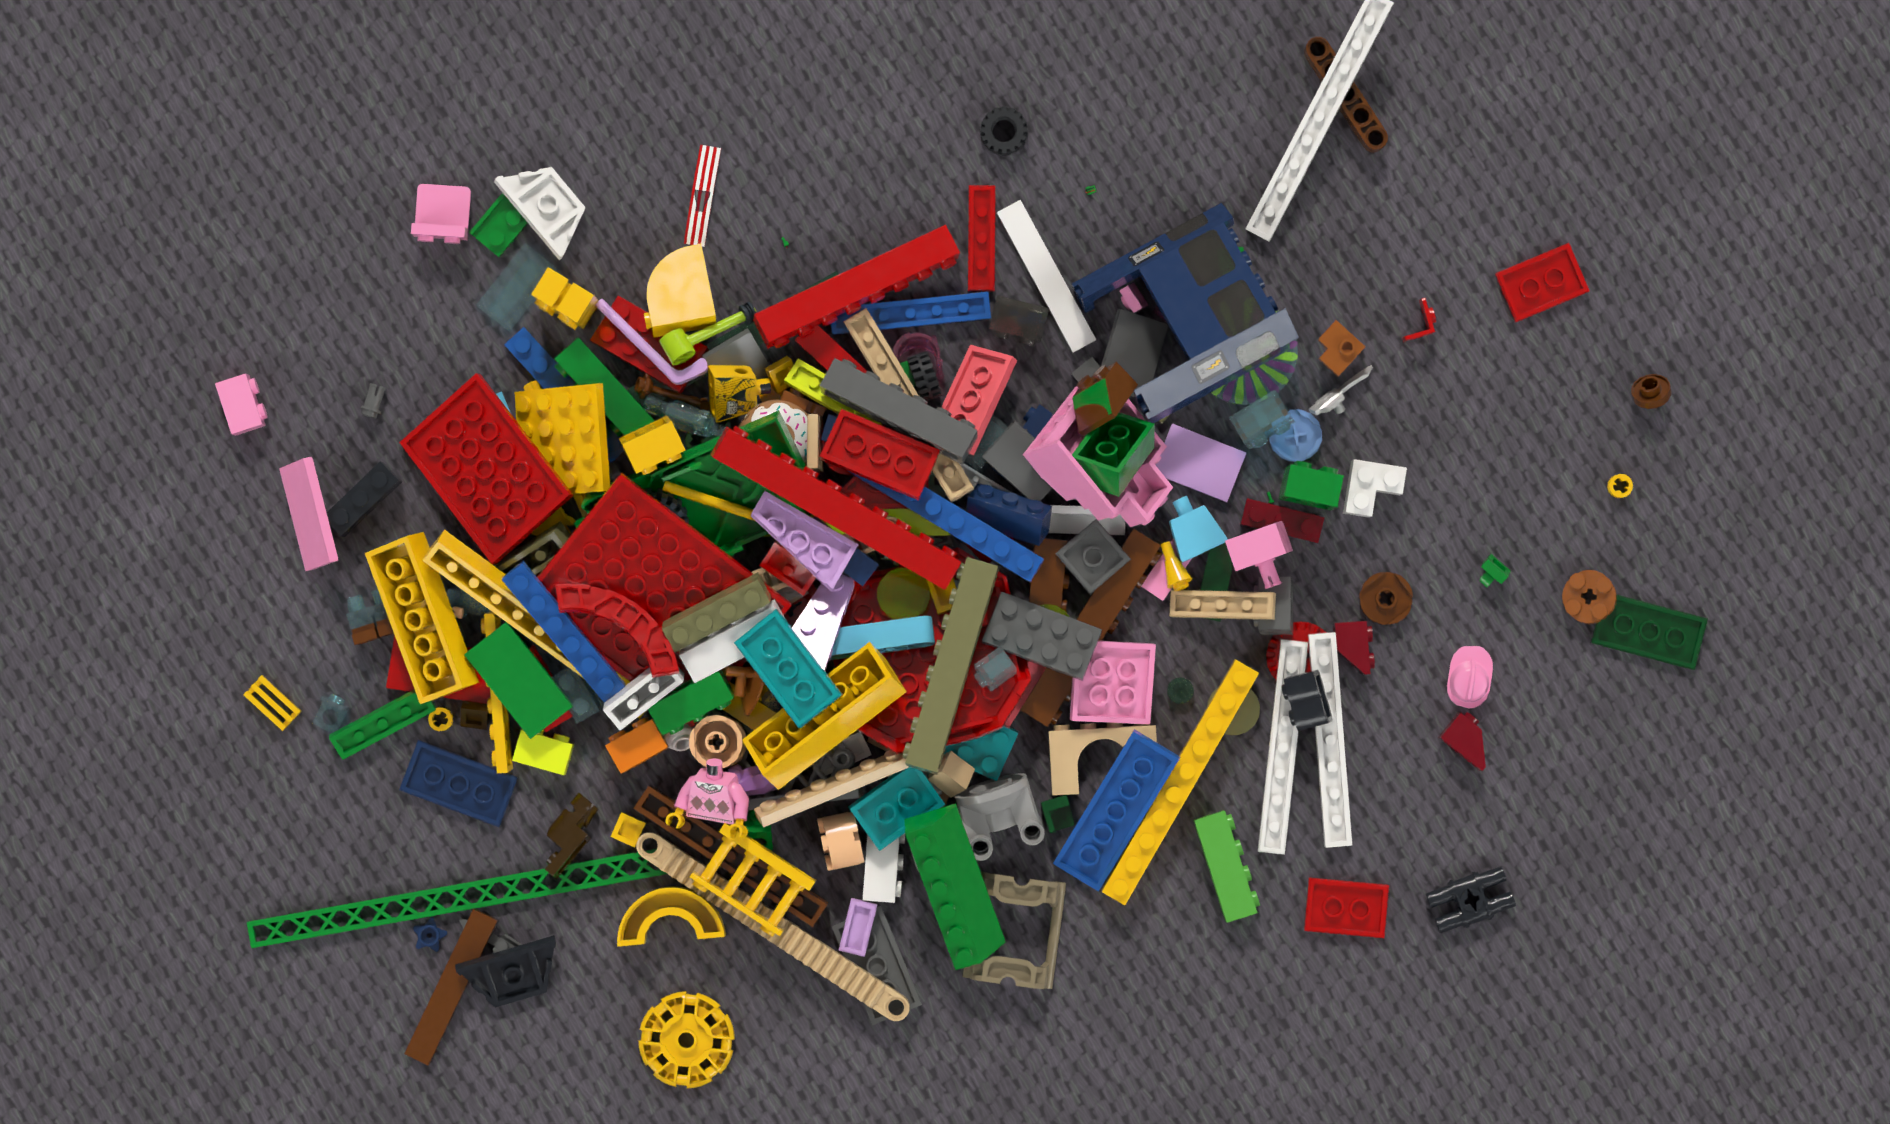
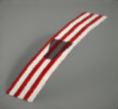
M700 145L684 244H701L705 247L721 148Z

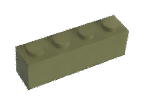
M757 572L663 621L662 630L674 652H677L771 603V594Z

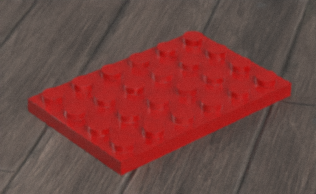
M478 373L473 375L399 442L490 563L494 565L500 562L574 496L482 375Z

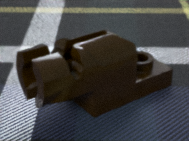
M580 793L570 802L575 812L563 809L561 814L550 825L547 832V837L562 849L559 853L555 851L546 862L548 866L545 870L556 880L591 839L582 829L588 827L598 808Z

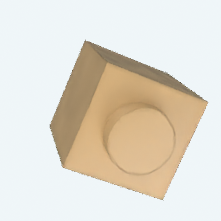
M949 751L943 755L938 775L929 773L927 779L949 797H953L967 789L975 769L955 753Z

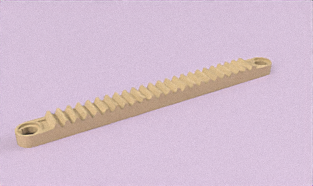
M654 832L645 833L638 838L636 849L644 859L695 891L698 895L704 897L733 918L739 920L771 943H774L806 966L812 968L824 978L838 985L859 1001L892 1021L903 1020L908 1015L910 1003L904 995L784 916L778 924L779 927L784 929L783 933L780 936L775 934L772 937L760 929L762 924L710 890H707L705 893L692 885L694 880L690 878V875L694 871L701 875L707 866ZM653 838L657 841L658 848L654 853H647L643 849L645 839ZM715 872L710 882L724 890L729 880ZM739 887L733 894V897L744 904H747L752 896ZM760 902L755 910L767 919L774 912L773 909ZM893 1000H899L904 1005V1011L899 1015H894L889 1011V1003Z

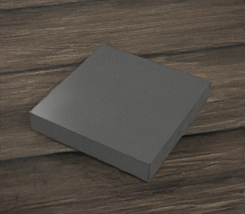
M748 328L702 354L708 366H749L754 372L756 380L765 378L767 376L765 368L770 366Z
M1097 519L1055 553L1089 594L1131 560Z

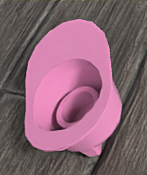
M1464 646L1459 648L1452 657L1447 682V693L1451 701L1458 706L1475 708L1487 699L1491 685L1493 662L1489 653L1480 646Z

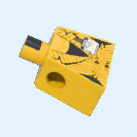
M708 366L710 412L716 423L747 414L757 405L758 395L771 394L769 378L756 380V376L749 366Z

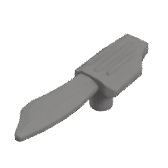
M1372 365L1354 375L1339 389L1334 388L1328 391L1309 408L1310 413L1319 415L1330 412L1332 409H1334L1336 414L1344 412L1345 407L1342 401L1345 397L1343 393L1368 377L1373 369Z

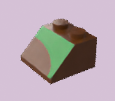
M1117 361L1108 367L1105 365L1101 366L1092 377L1086 375L1077 384L1079 389L1072 398L1078 431L1082 437L1115 418L1138 386L1135 380Z

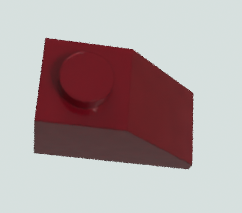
M1458 712L1438 738L1479 771H1483L1486 768L1482 729L1477 726L1479 721L1468 712L1464 715Z

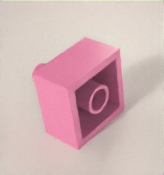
M1283 521L1225 541L1235 571L1255 565V567L1258 566L1265 589L1281 584L1273 561L1275 557L1293 551Z

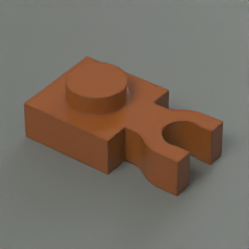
M790 388L789 392L786 390L782 391L779 400L791 402L809 414L823 416L826 408L804 399L805 395L793 388Z

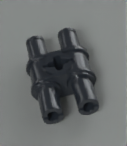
M1501 866L1480 874L1474 871L1472 875L1455 881L1449 880L1447 886L1426 893L1430 908L1450 901H1454L1458 905L1457 911L1435 919L1440 933L1460 926L1469 928V925L1485 919L1491 920L1494 914L1516 906L1511 892L1490 899L1484 895L1486 888L1507 881ZM1468 892L1472 896H1477L1478 900L1474 901V908L1470 904L1464 903V900L1468 898Z

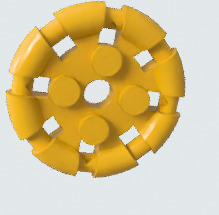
M677 992L661 999L662 1002L656 1007L652 1006L647 1011L639 1029L642 1030L641 1040H638L639 1051L645 1066L649 1065L654 1072L653 1075L663 1083L673 1087L677 1085H684L687 1088L700 1087L711 1082V1078L717 1073L721 1074L729 1064L734 1051L731 1050L732 1040H735L734 1029L728 1014L725 1015L719 1008L721 1005L712 998L700 993L690 995L686 994L687 992ZM685 1005L695 1006L694 1014L684 1013ZM669 1010L673 1017L665 1022L661 1015ZM710 1014L716 1020L712 1027L704 1020ZM652 1032H661L660 1042L652 1041ZM682 1033H690L694 1037V1044L691 1047L685 1048L680 1045L679 1036ZM713 1038L722 1039L720 1049L712 1048ZM662 1053L668 1060L663 1066L657 1059ZM707 1058L711 1065L704 1070L700 1063ZM678 1066L689 1067L688 1075L678 1074Z

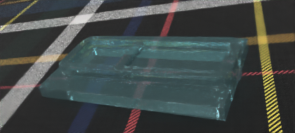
M525 243L476 306L510 332L534 302L535 298L531 294L546 269L549 267L555 272H558L559 269Z

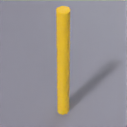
M665 481L662 491L755 521L751 517L754 509Z

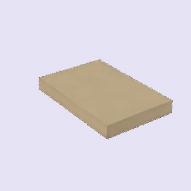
M808 414L807 467L816 472H824V461L820 459L824 419L818 414Z

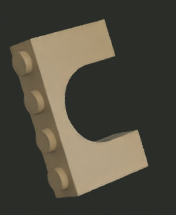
M1108 722L1107 728H1096V723L1080 724V729L1070 730V725H1053L1054 731H1048L1052 795L1079 794L1078 759L1082 750L1089 743L1099 739H1110L1124 747L1134 729L1157 742L1156 725L1134 724L1131 727H1123V723Z

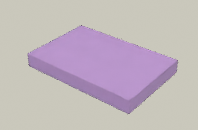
M1172 424L1164 442L1167 447L1160 455L1162 458L1156 464L1157 468L1166 479L1227 503L1246 452Z

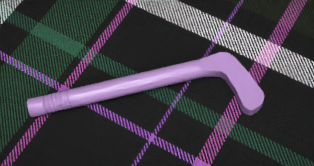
M603 299L596 303L595 307L675 385L691 381L708 371V364L704 358L698 359L683 370L674 369Z

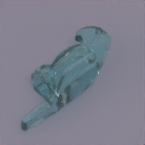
M648 395L643 403V408L646 412L661 418L668 416L675 429L685 433L707 438L711 436L718 437L722 435L726 428L716 423L709 411L699 410L679 400L669 403Z

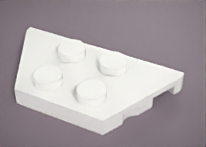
M552 167L539 169L536 172L526 171L514 176H498L495 178L494 183L558 260L562 259L585 210V206Z

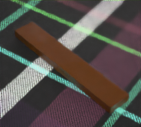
M476 909L472 910L404 1053L405 1055L430 1065L469 983L463 975L460 976L456 972L455 964L482 956L498 922L497 919Z

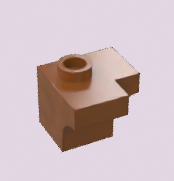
M1335 320L1318 339L1326 349L1319 360L1339 377L1366 346Z

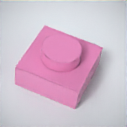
M1135 283L1127 285L1120 290L1122 303L1128 310H1132L1133 313L1148 306Z

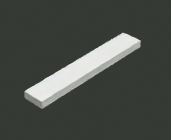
M1021 200L998 211L997 215L1072 353L1096 341L1094 334Z

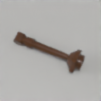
M645 373L643 378L638 377L634 391L638 393L639 399H644L645 396L653 392L687 403V405L692 407H700L702 411L710 409V403L706 398L699 399V397L693 395L679 394L678 392L653 386V382L647 373Z

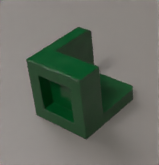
M1067 795L1040 802L1050 833L1075 824Z

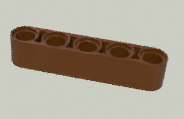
M1316 36L1311 38L1306 44L1304 55L1322 82L1325 77L1324 69L1331 66L1336 53L1325 38ZM1313 44L1321 45L1324 54L1322 56H1314L1310 51V46ZM1353 81L1349 89L1353 94V98L1350 101L1343 100L1339 110L1363 147L1369 152H1378L1386 145L1388 134ZM1363 111L1367 115V121L1365 123L1356 122L1353 117L1354 112ZM1370 133L1379 134L1382 139L1381 144L1378 146L1370 144L1368 135Z

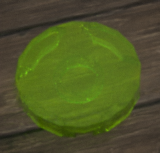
M897 568L888 572L881 579L877 588V600L881 610L889 618L897 620L918 617L926 611L929 605L930 588L925 578L907 568Z

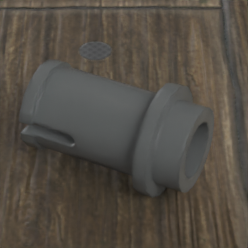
M370 383L364 406L361 405L360 409H362V415L376 419L377 415L381 414L379 408L386 388L379 386L375 396L377 385Z

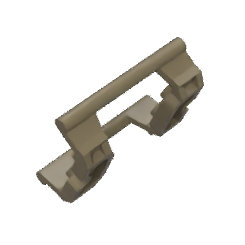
M981 871L989 895L996 896L1001 902L1024 906H1038L1042 903L1050 904L1052 914L1046 960L1038 967L1025 959L992 956L987 960L985 959L982 963L964 968L962 977L1000 984L1003 978L1011 977L1015 980L1016 986L1052 989L1066 883L1029 879L1026 885L1020 886L1015 883L1013 876Z

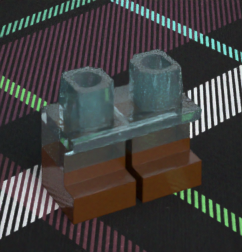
M378 589L371 591L375 605L367 608L362 595L347 599L350 613L346 615L352 630L354 645L364 644L380 637L394 634Z

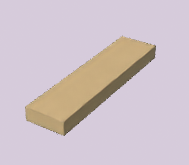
M1171 590L1169 616L1179 618L1275 620L1276 593Z

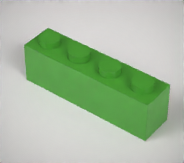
M1225 810L1194 819V825L1225 922L1228 923L1256 914V907L1260 906L1256 891L1251 892L1248 881H1251L1252 878L1248 866H1242L1240 856L1244 855L1240 840L1234 841L1232 830H1235L1236 827L1232 815H1226Z

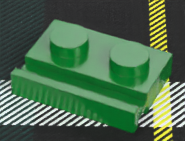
M502 193L469 233L500 258L528 225V222Z

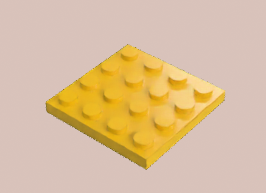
M603 383L514 392L516 421L573 494L607 491L610 487Z

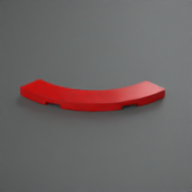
M568 583L555 585L559 613L581 612L611 621L626 631L639 645L649 664L652 678L679 674L677 660L669 640L657 622L635 602L614 591L591 587L587 584Z

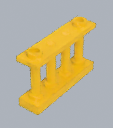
M724 823L719 831L723 834V842L701 875L695 871L692 872L690 878L694 880L692 885L705 893L707 890H710L762 924L760 929L773 937L777 934L780 936L784 929L779 927L778 924L799 891L803 892L804 889L810 891L817 880L748 835L743 839L739 838V829L736 830L735 838H730L727 830L731 824ZM738 844L746 849L744 853L746 856L723 890L710 882L730 849ZM761 859L769 864L767 867L768 871L747 904H744L733 897V894L753 863ZM784 874L791 879L789 882L791 885L770 918L767 919L755 910L776 877Z

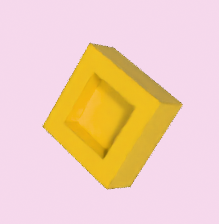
M788 356L765 368L771 386L776 393H780L790 387L784 382V379L794 366L792 359Z
M621 812L610 837L635 848L646 823Z

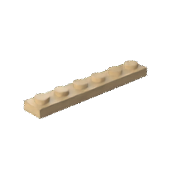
M889 750L884 756L877 759L864 760L859 766L850 770H840L835 773V776L828 779L815 780L810 786L801 790H791L784 797L777 800L764 801L754 811L759 822L765 827L909 767L905 764L906 759L902 758L903 753L896 754Z

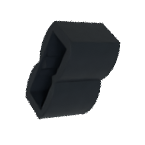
M1318 669L1284 679V684L1281 686L1282 694L1285 700L1290 702L1289 719L1293 726L1296 725L1298 731L1333 721Z

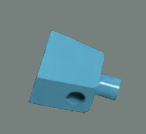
M1187 496L1172 502L1179 517L1169 521V525L1181 563L1211 550L1228 540L1204 505L1193 510Z

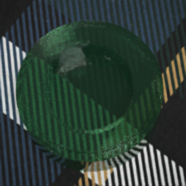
M1179 677L1173 679L1168 684L1167 695L1172 702L1184 704L1193 697L1194 687L1188 679Z

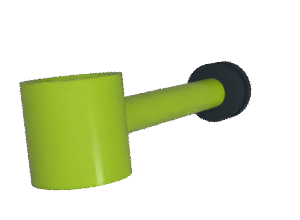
M747 302L738 307V313L688 336L682 328H678L664 335L659 342L672 365L682 364L695 355L696 351L693 345L742 322H745L746 325L753 323L756 309L750 302Z

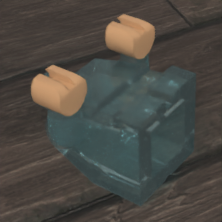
M458 586L457 590L448 589L447 591L448 599L454 601L452 610H454L455 618L462 619L466 617L467 613L484 616L485 613L491 611Z

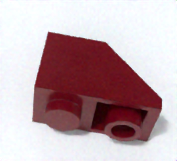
M1367 621L1333 623V632L1336 633L1337 653L1363 675L1371 674L1370 669L1375 668L1374 653H1369L1368 642H1373L1372 626H1367Z

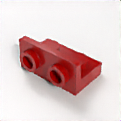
M777 540L759 565L803 596L816 579Z

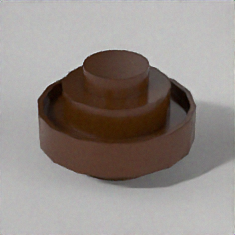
M1657 374L1640 377L1631 388L1633 401L1636 405L1645 409L1663 406L1671 397L1670 382L1664 376Z

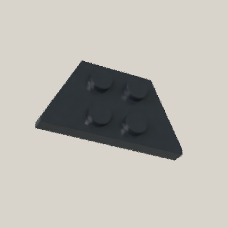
M553 935L455 964V969L460 976L463 975L471 982L472 987L478 993L485 995L486 1000L495 1008L547 992L556 938Z

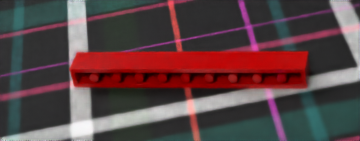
M726 426L710 454L713 458L946 590L962 563L956 558L958 554L956 551L945 545L940 549L933 545L935 540L922 532L919 536L910 531L912 526L898 519L896 523L887 518L889 513L881 508L874 506L873 510L863 505L866 501L865 499L854 493H851L850 496L842 493V486L830 479L826 483L817 478L819 473L805 466L802 470L794 465L796 460L783 452L778 456L771 452L772 446L758 439L755 443L747 438L749 433L735 426L732 430Z

